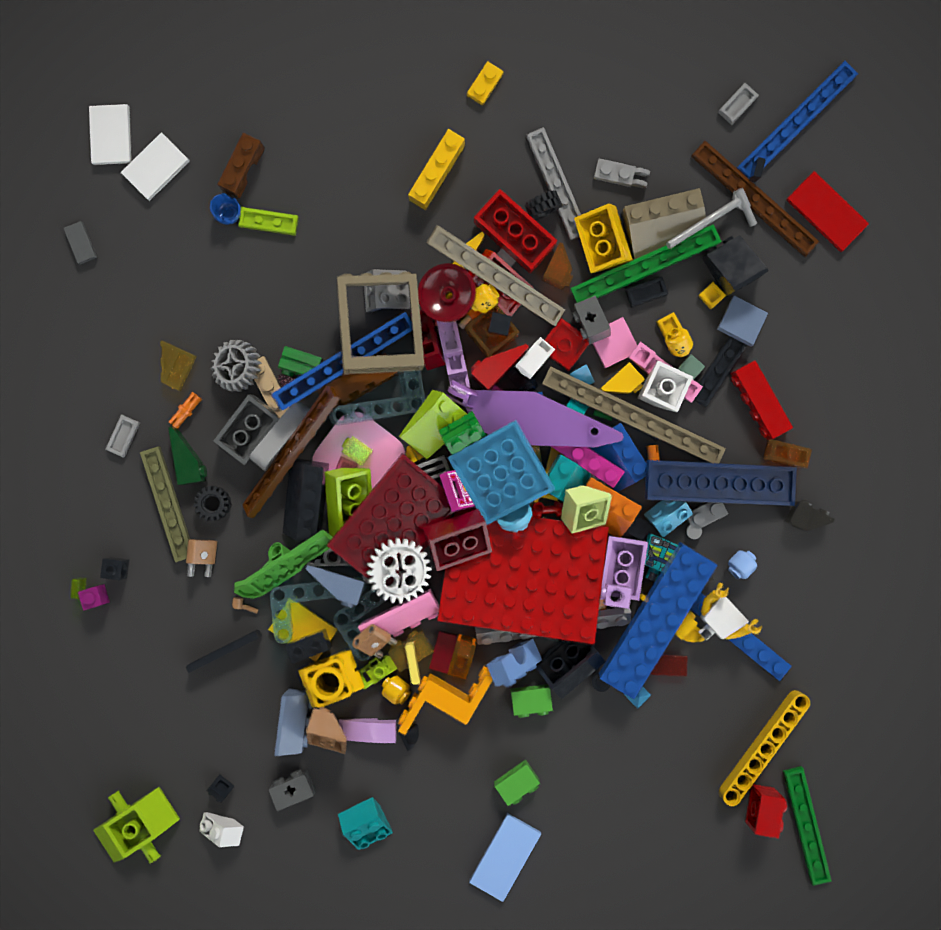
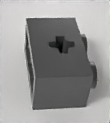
M596 296L574 304L575 312H572L576 323H580L582 338L587 339L589 345L611 336V328Z
M301 769L294 771L290 774V777L285 779L283 777L277 778L272 781L273 784L268 789L277 811L311 798L316 792L308 769L305 771H301Z

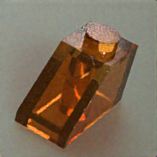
M559 242L542 281L563 290L565 285L569 287L573 276L570 275L572 267L563 243Z
M458 635L447 675L466 680L474 656L477 639Z

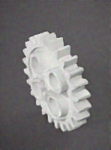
M396 538L395 544L389 539L388 546L381 543L382 550L380 551L375 548L374 550L377 555H370V558L374 560L373 563H367L372 568V570L366 571L367 574L372 575L368 579V582H374L371 588L373 590L378 589L376 594L378 596L383 594L384 600H387L390 596L392 603L395 602L396 598L402 603L404 597L409 602L410 595L417 598L416 591L418 590L423 593L424 591L421 586H428L427 582L424 581L425 578H431L430 575L426 574V571L431 570V567L426 566L430 560L424 559L427 553H419L422 547H415V542L413 541L408 545V540L405 538L402 543L399 538ZM397 553H400L399 564L397 559ZM407 555H412V562L408 565H405V557ZM392 556L393 563L390 566H385V559ZM400 566L403 571H400L398 575L395 570H398ZM408 575H413L411 584H405V578ZM393 576V584L390 586H386L385 580L388 577ZM399 576H400L401 588H398Z

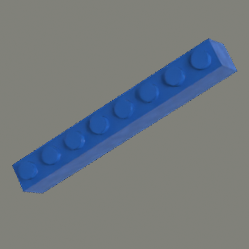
M406 312L350 345L351 357L372 356L411 332L413 326ZM342 351L272 393L271 397L280 411L285 410L343 374Z

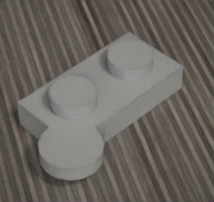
M707 502L691 510L693 514L687 519L690 525L686 529V534L691 539H698L702 534V527L728 515L724 504Z

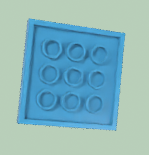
M517 420L448 457L475 507L479 509L485 519L486 525L555 489Z

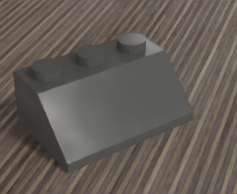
M248 395L214 439V442L245 465L250 459V454L280 418L255 395Z

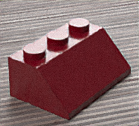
M479 509L423 528L426 543L437 571L492 552L486 521Z

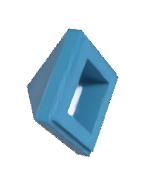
M643 686L635 699L624 694L637 709L651 696Z

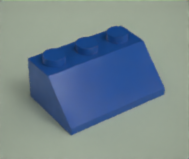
M621 423L612 428L623 434L622 441L598 447H589L625 471L613 488L616 492L625 489L646 476V462Z

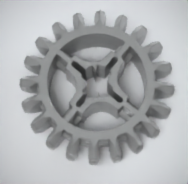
M242 340L224 342L223 347H218L219 352L213 353L216 358L211 360L214 366L210 369L215 371L212 376L216 378L215 382L223 389L231 392H242V389H248V385H254L253 379H259L256 374L261 371L258 368V365L262 364L258 360L260 355L256 353L257 349L248 342Z

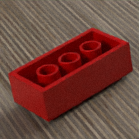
M501 189L474 216V224L530 274L554 249L558 241Z

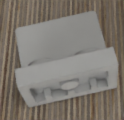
M373 269L367 273L380 275L381 273L389 272L394 275L407 271ZM408 284L364 286L366 312H375L380 309L410 308Z

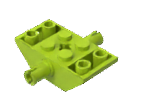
M157 787L132 805H127L118 790L108 797V800H110L117 811L116 815L96 827L93 831L113 862L120 861L141 849L149 864H151L161 856L151 841L179 821L180 818L160 787Z

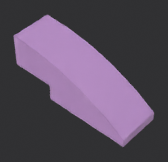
M378 718L339 719V726L348 741L396 743V720H378Z

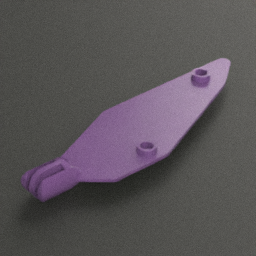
M452 380L451 385L463 391L453 387H449L447 390L455 395L446 394L453 402L465 407L468 413L473 411L482 429L487 434H491L517 420L530 445L598 447L623 440L621 432L536 392L473 390ZM592 428H597V429H598V433H597V434H593V433L591 432V429H592Z

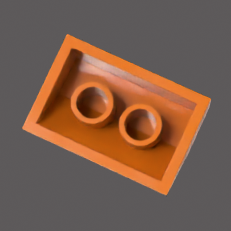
M589 477L585 486L612 495L607 521L602 527H609V534L621 538L635 520L642 506L594 478Z

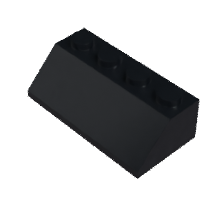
M297 458L289 469L282 533L296 541L305 542L322 531L326 496L324 472L328 471L329 463Z

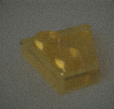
M161 340V382L181 391L197 356Z

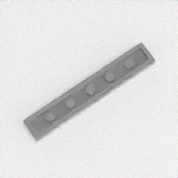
M544 127L526 134L527 141L548 190H556L561 200L562 207L559 208L558 213L570 241L579 238L574 218L580 216L581 213Z

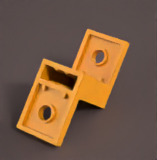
M482 667L478 674L479 681L477 684H472L468 692L469 695L432 673H429L428 677L424 676L419 684L418 694L414 692L409 701L408 711L404 709L397 724L400 727L398 731L404 735L407 733L425 701L467 725L493 680L488 667Z

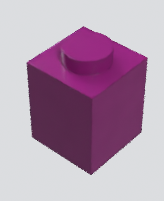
M105 584L78 592L83 611L110 602Z

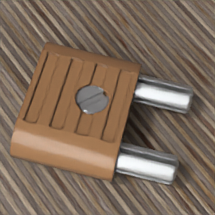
M188 539L186 563H188L187 576H194L195 564H206L204 576L211 577L212 565L215 564L217 541Z
M371 624L353 640L352 646L369 656L374 655L381 658L383 652L380 649L387 643L395 646L397 640L392 638L390 633Z

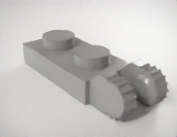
M598 158L594 179L627 187L647 188V182L633 179L634 175L647 177L650 175V171Z

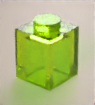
M354 436L351 439L348 437L341 446L343 447L341 452L361 466H363L373 452V449Z

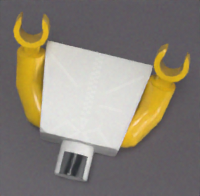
M719 583L716 590H713L704 598L700 618L706 625L699 631V634L705 640H708L714 633L721 639L729 640L740 638L750 633L758 634L761 631L762 626L759 628L753 626L757 624V619H753L750 625L747 624L749 621L726 597L729 588L725 591L720 590L723 585L722 583Z

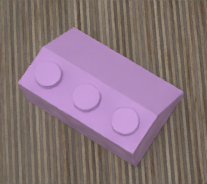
M609 536L601 589L605 588L606 584L630 587V599L639 601L648 542ZM615 590L611 592L610 596L620 598V592Z

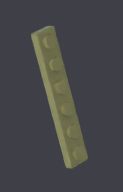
M158 446L142 451L140 455L175 562L185 560L188 539L190 537L161 447Z

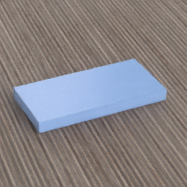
M507 813L471 876L469 883L503 902L541 836V832Z

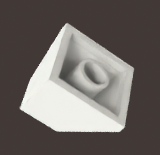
M657 361L647 377L638 399L655 407L678 412L693 376Z

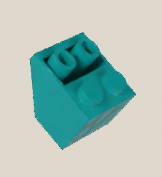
M373 797L338 814L343 835L358 850L365 849L370 844L383 840L393 833L381 806Z

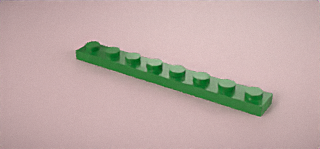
M713 224L699 230L671 249L667 246L661 247L571 288V292L576 303L596 296L598 299L721 244L722 241Z

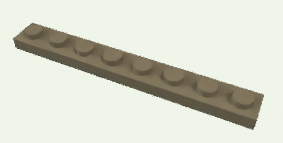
M435 227L426 242L427 244L551 325L556 326L565 309L443 228Z

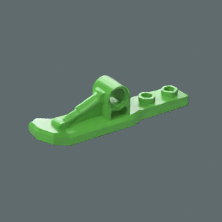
M322 530L293 550H289L279 542L274 543L269 548V560L266 564L248 578L234 584V593L241 597L252 599L265 595L300 572L307 563L329 550L330 548L327 546V543L332 539V536Z

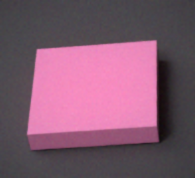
M623 317L609 324L611 336L592 343L605 369L630 357L637 347Z

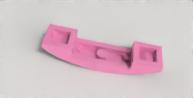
M642 342L637 345L629 357L648 375L657 361L669 365ZM692 379L684 399L692 403L703 386Z

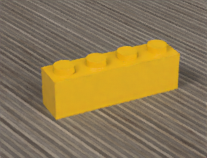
M450 129L447 130L408 194L409 201L426 211L464 149L465 138Z

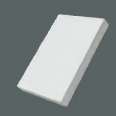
M127 104L89 106L91 163L93 165L131 163L129 106Z
M161 132L121 173L150 201L190 161Z

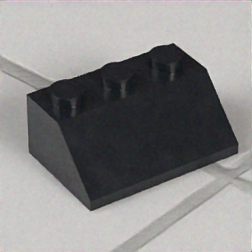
M560 640L541 656L542 660L536 664V669L551 689L562 699L606 661L592 644Z

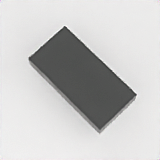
M79 221L64 228L78 264L98 258L84 222Z

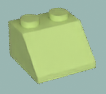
M584 485L567 489L561 519L572 534L605 525L612 495Z

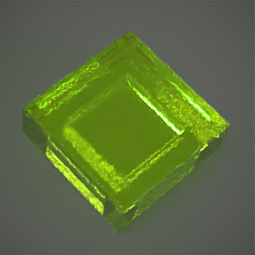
M84 577L72 579L71 598L79 599L78 592L86 590V578Z

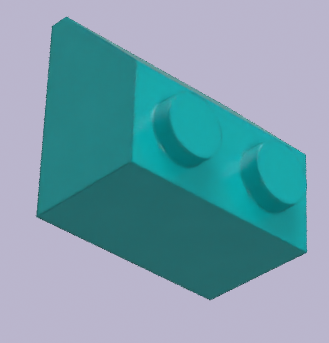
M558 454L547 472L555 487L549 494L564 502L566 490L585 486L591 473L570 459Z

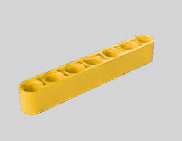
M794 690L787 695L719 789V795L727 805L736 806L742 800L808 710L810 699L805 694ZM802 697L801 703L796 705V699ZM790 712V718L784 720V715ZM779 728V733L776 736H772L773 730ZM768 744V748L762 752L761 746ZM756 760L755 766L749 767L750 761ZM745 775L744 781L738 783V778ZM734 791L731 798H726L728 792Z

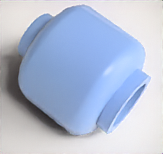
M740 550L728 561V571L737 579H747L757 569L755 561L757 558L750 551L744 552Z

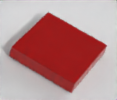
M562 318L545 339L555 349L549 358L568 372L589 345L587 339L582 338L580 331Z

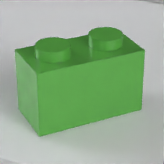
M548 684L511 688L514 716L518 715L519 718H524L532 713L547 715L549 711H553L550 686Z
M526 759L494 781L495 788L508 806L512 803L515 805L520 802L523 795L528 792H534L540 784L538 776Z

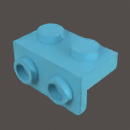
M661 500L647 511L644 516L658 530L660 535L665 537L693 513L686 501Z

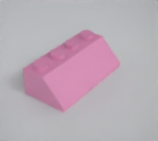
M430 588L418 594L417 598H410L409 602L405 600L362 621L358 628L362 632L369 625L374 624L393 635V637L404 633V628L410 626L412 629L421 624L420 621L425 618L431 620L437 617L440 606Z

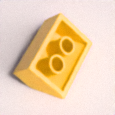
M609 203L574 218L591 273L615 268L633 260L615 205Z

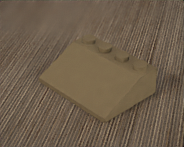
M700 188L628 205L621 212L633 260L666 246V242L706 217Z

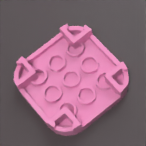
M350 412L338 420L316 449L312 461L329 463L328 471L338 468L371 469V485L373 489L401 453L405 455V449L396 437L368 416L360 412Z

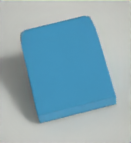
M587 364L569 374L589 385L595 382Z

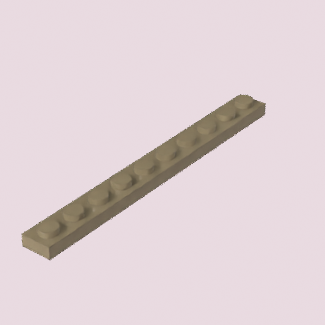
M551 366L543 380V386L708 463H719L726 448Z

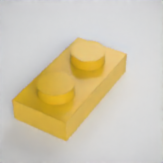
M487 61L468 90L467 96L483 106L503 76L504 71Z

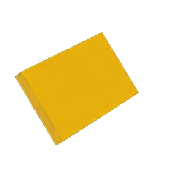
M290 597L268 630L289 643L322 629H326L331 641L338 628ZM322 653L309 658L316 662Z

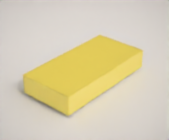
M414 641L408 642L405 649L411 682L413 685L420 684L421 678Z

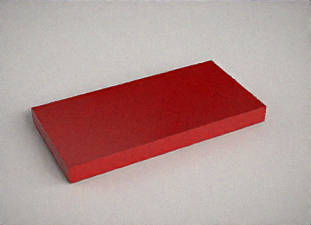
M815 171L786 199L840 252L869 225Z

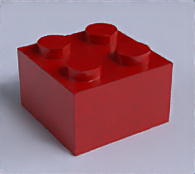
M756 784L751 786L745 822L756 835L779 838L784 826L782 820L783 813L787 809L785 798L773 787Z

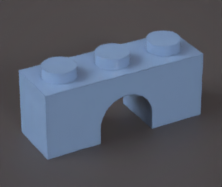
M533 639L519 642L508 650L510 654L497 657L487 664L496 687L501 685L505 687L511 686L516 683L515 679L526 676V672L537 667L536 664L542 658Z

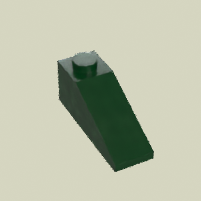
M168 427L178 485L206 481V466L203 465V462L179 429Z

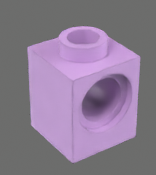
M606 584L605 588L601 589L600 599L603 600L604 605L629 609L631 588ZM617 590L620 592V598L613 601L610 599V594Z

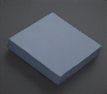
M733 296L717 330L752 347L768 313Z

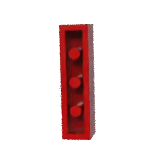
M756 360L731 373L732 383L741 391V399L751 409L750 415L760 425L759 431L764 438H767V440L774 439L793 428Z

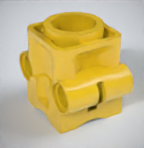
M351 650L341 651L310 663L308 666L298 670L302 683L306 687V693L312 708L324 707L337 702L365 687L359 670L356 669L357 665ZM330 672L336 675L339 679V686L330 687L326 685L323 681L322 673Z

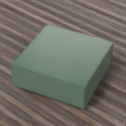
M690 354L677 369L693 376L694 380L705 366Z

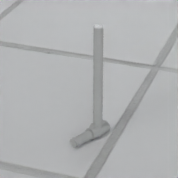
M740 188L734 191L731 202L666 242V246L669 249L673 248L736 207L743 210L750 227L756 225L757 221L752 213L751 205L744 189Z

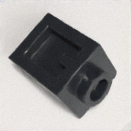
M516 367L507 372L508 377L519 391L533 392L538 387L534 376L530 379L522 375Z

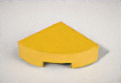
M697 626L683 638L685 641L693 643L705 640L699 634L700 629Z

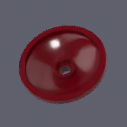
M452 263L439 264L428 270L422 277L418 286L419 304L422 310L436 321H457L464 317L474 305L476 299L475 282L469 272L463 267ZM449 293L453 294L451 299H447Z

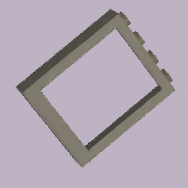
M384 272L380 275L363 273L360 276H352V274L337 276L343 374L423 370L424 355L416 274L401 272L400 274L392 275L389 272ZM409 284L415 354L351 357L346 287Z

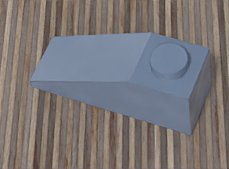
M306 566V570L332 595L341 600L342 605L353 607V604H358L365 581L315 566Z

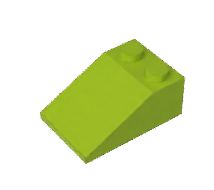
M432 390L399 437L425 459H428L445 444L438 430L445 426L447 427L450 423L467 413L443 392Z

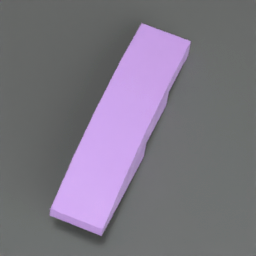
M437 321L450 386L463 391L451 385L452 380L470 388L457 322Z

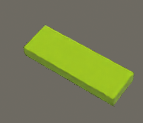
M241 207L238 226L296 236L299 217L298 215Z

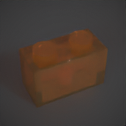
M777 440L767 441L763 459L799 469L808 468L812 449Z

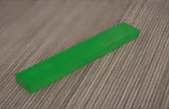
M799 766L783 770L810 882L813 886L831 882L804 768Z

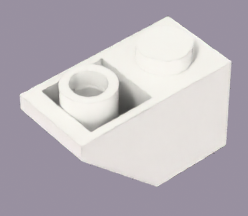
M540 337L515 367L519 369L522 375L531 379L555 349Z
M205 812L200 823L199 832L218 847L239 846L244 826L232 818Z

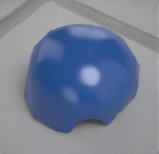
M222 193L214 196L210 201L212 216L219 223L229 225L237 222L240 218L241 207L236 198Z

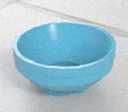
M527 504L498 519L501 528L513 532L526 529L532 517L530 505Z

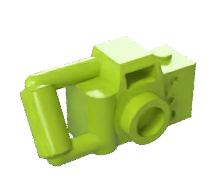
M390 654L385 655L383 659L373 658L369 661V664L359 670L365 686L362 689H367L398 669V665ZM364 672H366L370 681L366 682L363 676Z

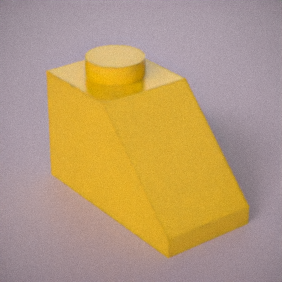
M629 362L603 385L600 390L616 394H629L632 391L636 393L643 387L642 382L645 378Z

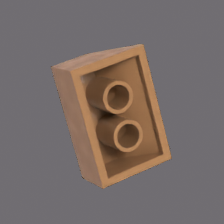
M322 707L313 709L306 731L308 744L345 754L347 739L334 714L330 713L329 709Z

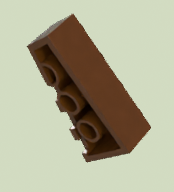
M380 352L374 356H387V354ZM398 372L342 374L338 379L325 384L316 391L320 396L327 385L334 388L340 398L337 405L331 410L332 413H335L399 374Z

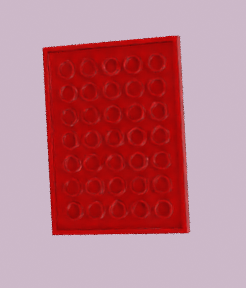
M476 508L455 511L454 517L476 510ZM531 517L526 529L517 532L502 529L498 520L488 524L487 530L492 552L445 569L437 621L594 645L609 527L598 526L572 534L563 521L546 518L535 519L534 517Z

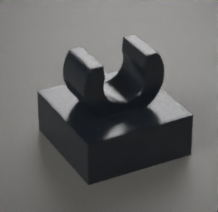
M219 774L206 791L209 795L215 797L217 802L220 801L222 803L234 788V785Z

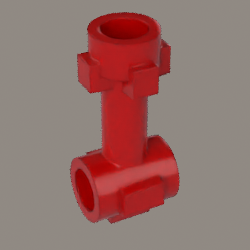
M555 501L554 505L544 506L541 502H535L531 507L532 517L540 519L542 514L548 513L561 516L564 503Z

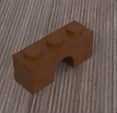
M242 133L218 182V186L224 192L239 199L241 198L248 184L247 173L252 164L257 165L265 149L260 140Z

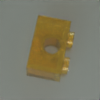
M416 629L407 635L408 638L401 642L399 639L395 646L390 645L391 649H389L388 653L399 672L409 667L405 646L408 642L414 641L417 662L434 652V648L423 630L418 632Z

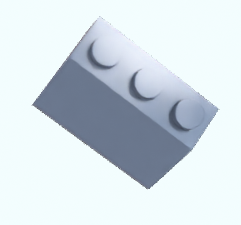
M289 688L282 695L275 756L300 754L305 747H308L306 731L311 718L309 716V709H312L306 690Z

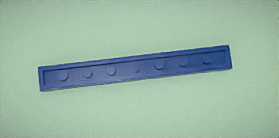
M844 61L737 169L749 179L753 163L758 157L766 160L765 167L858 73Z

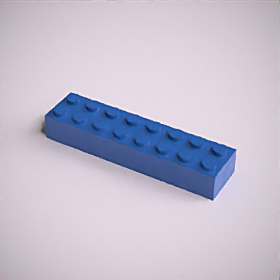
M679 542L599 672L600 679L635 699L718 565Z

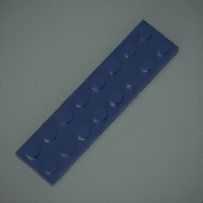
M647 460L645 499L795 506L797 467Z

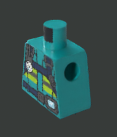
M648 533L646 538L648 546L645 565L649 566L645 578L656 581L660 571L663 570L676 549L677 544Z

